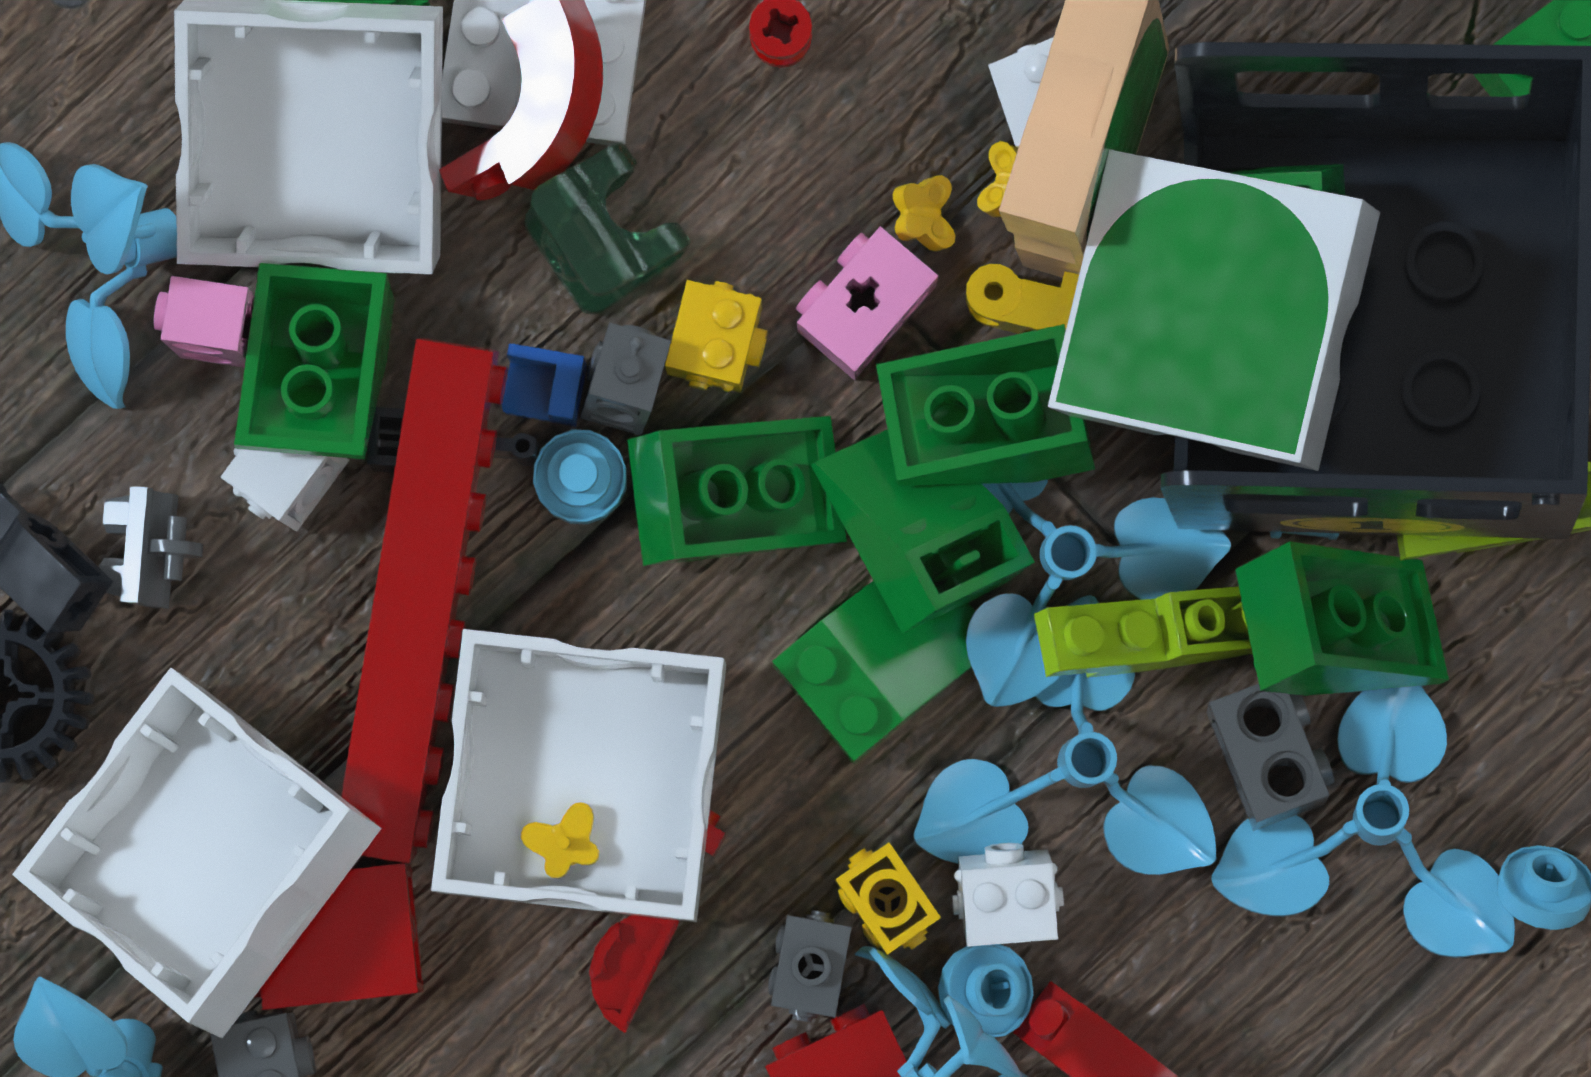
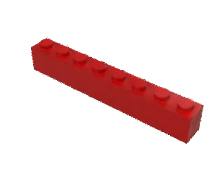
M426 338L416 339L341 795L342 798L382 828L361 856L409 864L417 855V848L428 849L434 823V811L424 809L428 784L439 785L445 748L434 746L438 721L449 722L455 695V685L445 683L449 658H460L462 633L466 626L465 621L455 620L459 594L470 596L476 567V558L466 556L470 531H481L487 495L476 493L480 467L491 468L497 440V430L487 429L491 403L502 404L508 368L507 366L497 365L499 351Z

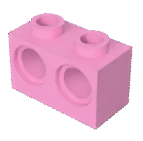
M171 276L168 293L160 292L157 297L154 312V329L162 331L161 340L180 358L245 368L255 295L248 287Z

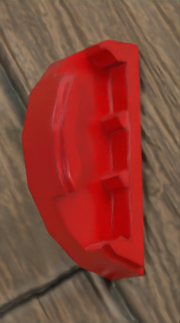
M630 915L612 925L596 945L589 969L592 994L604 1018L622 1032H627L680 920Z

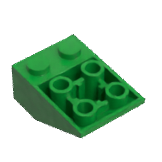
M887 429L822 458L811 465L902 634L1001 587L1035 563L1004 505L982 484L898 486Z

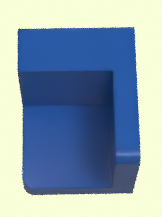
M510 343L507 352L510 366L502 403L504 413L511 416L576 427L588 367L585 357Z

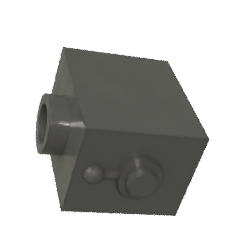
M609 322L603 341H599L594 348L587 368V380L590 381L580 418L641 436L653 407L671 340L657 337L653 332L642 327L633 325L620 326Z
M812 910L811 915L806 914L805 918L787 915L786 925H781L777 933L776 952L780 954L778 967L774 966L771 971L768 991L769 995L773 996L771 1006L789 1009L788 1013L793 1014L792 1019L811 1022L812 1018H817L818 1014L830 1017L836 1016L851 927L834 924L835 919H830V913ZM810 953L819 955L824 965L814 964ZM804 956L807 967L800 974L798 964ZM812 970L823 972L816 979L806 978Z
M275 1009L271 1014L263 1015L257 1014V1010L241 1013L223 1038L210 1033L219 1077H307V1075L316 1073L311 1040L308 1035L299 1037L294 1012L283 1013L282 1010Z

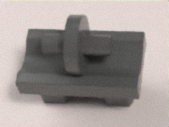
M130 487V495L111 498L105 501L103 525L106 533L126 536L124 559L104 558L99 565V568L114 581L106 593L121 597V602L150 608L169 609L171 581H182L184 558H202L204 545L185 541L187 518L177 516L178 495L154 491L153 488Z

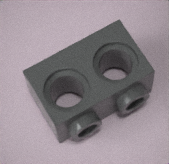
M1259 684L1209 702L1206 712L1253 831L1326 804L1329 797L1326 786L1334 784L1335 780L1323 749L1320 747L1311 750L1303 730V726L1311 724L1302 695L1260 691ZM1255 707L1268 708L1277 716L1279 729L1269 736L1254 735L1245 726L1244 714ZM1279 766L1291 767L1300 774L1303 781V789L1298 794L1289 797L1278 795L1270 788L1267 774Z

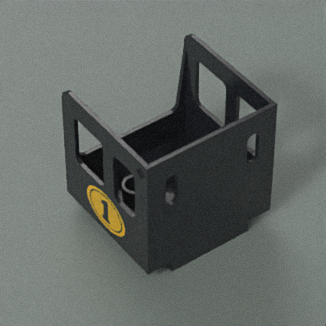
M1201 42L1177 47L1175 49L1174 65L1184 134L1185 165L1217 170L1344 164L1345 196L1363 199L1380 212L1359 303L1347 325L1342 342L1340 382L1319 470H1311L1230 452L1213 444L1175 436L1174 471L1161 474L1160 489L1178 529L1569 539L1587 496L1591 347V46ZM1248 71L1372 73L1380 77V92L1371 95L1252 94L1240 91L1237 73ZM1435 74H1521L1531 77L1529 93L1523 96H1437L1427 93L1428 77Z

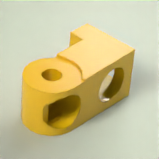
M987 264L979 267L970 276L966 289V304L970 314L977 322L1017 334L1065 324V328H1067L1079 274L1064 271L1061 287L1059 288L1020 279L1010 268L1001 264Z

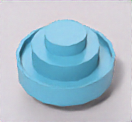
M570 430L556 435L541 449L534 464L533 484L539 501L554 517L569 524H590L606 518L619 506L627 488V469L620 451L607 437L591 430Z
M1539 845L1523 847L1509 854L1501 866L1497 880V896L1509 913L1518 920L1533 927L1550 930L1570 928L1583 921L1591 908V873L1587 866L1574 855L1558 848Z
M1001 944L965 946L955 952L943 967L938 985L940 1006L952 1025L951 1016L943 1001L948 995L967 1008L980 1022L983 1032L993 1037L1006 1036L1020 1027L1030 1012L1034 995L1032 977L1024 960L1011 948Z

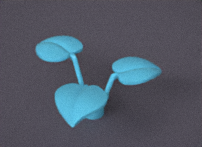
M1 143L0 218L6 231L17 243L26 247L39 245L44 238L45 225L50 228L81 229L83 231L82 240L86 243L90 260L99 272L112 274L120 271L124 265L126 266V270L92 292L90 303L84 299L72 301L66 317L67 348L72 364L80 379L105 404L115 409L125 408L123 393L129 376V342L121 320L110 307L104 306L105 301L109 295L131 280L145 277L147 275V264L177 257L176 215L168 208L141 213L148 187L147 184L124 178L103 166L90 164L80 167L73 178L71 190L73 216H58L48 209L52 197L51 183L39 161L29 151L15 143Z
M1048 480L1033 483L982 484L1004 505L1008 514L1014 508L1024 520L1043 533L1045 539L1040 547V561L1044 570L1049 574V578L1038 594L1033 606L1020 595L1002 594L984 602L974 612L967 628L966 648L968 659L978 680L985 702L993 707L1020 703L1041 693L1060 677H1046L1034 614L1045 609L1062 580H1072L1088 572L1093 566L1096 557H1121L1118 575L1125 589L1140 600L1155 599L1168 592L1190 591L1198 588L1214 566L1229 552L1231 548L1230 540L1222 530L1178 529L1165 498L1153 497L1135 501L1118 513L1114 522V532L1119 546L1095 544L1092 536L1083 528L1070 525L1056 529L1052 522L1043 519L1024 503V501L1038 496L1044 490Z
M1088 595L1068 606L1096 604L1099 602L1094 596ZM1135 672L1087 678L1086 673L1060 676L1052 685L1035 696L1038 701L1048 707L1071 705V716L1077 726L1078 735L1068 740L1060 749L1057 759L1058 768L1010 792L1006 775L996 765L977 759L956 762L944 769L932 782L927 791L920 818L914 831L915 842L922 849L944 861L959 864L958 856L985 854V847L999 843L1022 844L1028 834L1029 827L1026 816L1015 804L1016 802L1062 779L1078 788H1089L1103 782L1106 784L1110 794L1119 801L1106 814L1103 826L1104 837L1109 851L1124 867L1145 875H1161L1184 869L1209 866L1216 859L1213 825L1204 803L1193 786L1174 770L1162 766L1149 765L1140 768L1132 775L1125 791L1118 783V775L1114 773L1117 764V753L1113 743L1106 736L1093 732L1092 724L1087 721L1083 713V706L1090 710L1103 711L1118 704L1130 691Z
M1422 686L1362 691L1344 714L1337 739L1338 750L1344 765L1350 771L1357 774H1377V785L1367 788L1360 795L1353 812L1352 821L1346 822L1335 834L1323 843L1314 846V837L1310 826L1297 815L1253 831L1249 819H1247L1232 834L1223 856L1212 874L1211 880L1215 889L1237 906L1262 915L1291 916L1302 913L1316 905L1328 890L1329 875L1323 863L1318 859L1319 857L1327 855L1356 834L1362 840L1372 845H1387L1396 841L1400 844L1413 873L1422 881L1411 888L1405 897L1403 906L1407 929L1420 946L1440 956L1459 958L1504 953L1512 947L1514 942V916L1504 908L1497 896V880L1499 876L1495 870L1480 856L1469 851L1451 849L1443 852L1436 859L1431 872H1429L1424 867L1411 841L1412 835L1404 829L1409 817V804L1404 794L1391 786L1389 776L1405 783L1416 782L1427 777L1439 766L1447 746L1445 723L1439 710Z
M863 946L855 953L856 956L878 963L893 985L917 1007L922 1019L924 1032L909 1060L897 1070L901 1077H950L963 1064L989 1067L1002 1074L998 1077H1029L1019 1070L1010 1054L993 1036L983 1032L982 1026L976 1017L949 995L943 1001L951 1016L961 1049L938 1071L929 1063H926L918 1070L940 1026L946 1029L951 1023L948 1021L933 993L922 980L893 957L871 946Z
M42 977L36 979L29 999L16 1024L13 1039L15 1050L25 1064L49 1077H77L84 1071L92 1077H161L162 1065L151 1062L156 1036L148 1025L135 1019L112 1021L104 1013L72 992Z

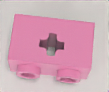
M881 226L870 238L860 233L837 260L844 267L828 286L819 280L796 307V310L802 314L801 318L797 321V332L853 380H856L935 289L938 282V275ZM869 287L875 290L873 304L876 308L873 311L865 306L859 308L856 313L850 309L851 294L849 291L854 289L862 294Z

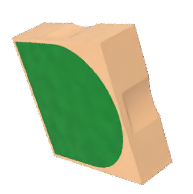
M1065 0L1039 89L1028 117L999 208V213L1007 231L1012 232L1014 235L1015 249L1024 267L1063 277L1064 271L1080 274L1109 150L1137 155L1170 51L1159 0Z

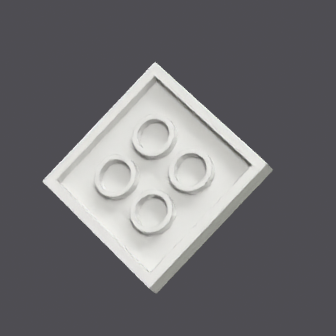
M454 0L442 74V122L502 130L509 122L519 102L522 72L517 52L502 19L533 0ZM584 0L598 33L603 59L601 101L597 117L586 142L625 147L646 0Z

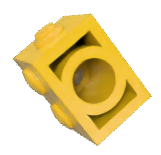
M687 280L665 363L667 375L683 378L689 382L688 386L700 390H707L708 387L715 386L722 388L726 392L735 391L741 393L748 365L760 366L767 340L768 330L758 328L762 312V299L755 297L753 294L739 293L733 290V285L715 281L714 285H707Z
M890 842L876 852H873L872 849L867 852L864 848L850 857L849 870L836 878L835 881L840 887L838 894L844 906L851 913H858L863 920L862 929L868 941L877 949L881 947L888 955L901 945L904 949L909 946L912 950L927 940L925 934L928 933L926 928L941 917ZM884 887L895 889L889 895L878 892L879 889ZM899 896V906L892 911L891 901ZM875 898L884 901L885 912L877 908Z

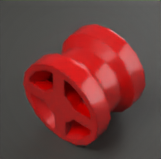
M764 0L756 6L750 17L749 32L752 50L759 60L769 66L778 68L794 66L803 60L810 50L812 42L811 18L804 5L797 0ZM780 21L787 22L788 24H795L792 26H788L787 24L780 23Z

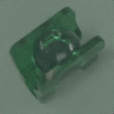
M622 143L610 145L577 166L539 185L532 193L531 208L525 216L524 226L526 231L578 308L583 313L590 315L605 311L644 283L676 264L684 256L691 244V240L677 222L664 223L653 230L636 233L620 228L610 218L606 209V199L613 192L624 186L629 177L634 173V168L637 164L636 159L627 146Z

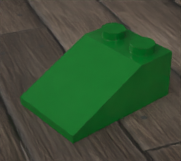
M259 263L234 441L236 449L365 459L388 357L395 302L387 273Z
M1065 324L876 364L898 486L1033 483L1095 470L1086 419L1072 417L1048 407L1066 332Z
M831 416L659 430L627 440L643 566L700 561L847 542L845 527L811 467L814 462L835 453Z
M1289 541L1235 569L1260 691L1309 696L1435 685L1449 680L1423 560H1401L1397 556Z
M872 581L772 660V665L854 765L972 668L967 655L966 633L975 610L969 603H966L902 634L876 584Z

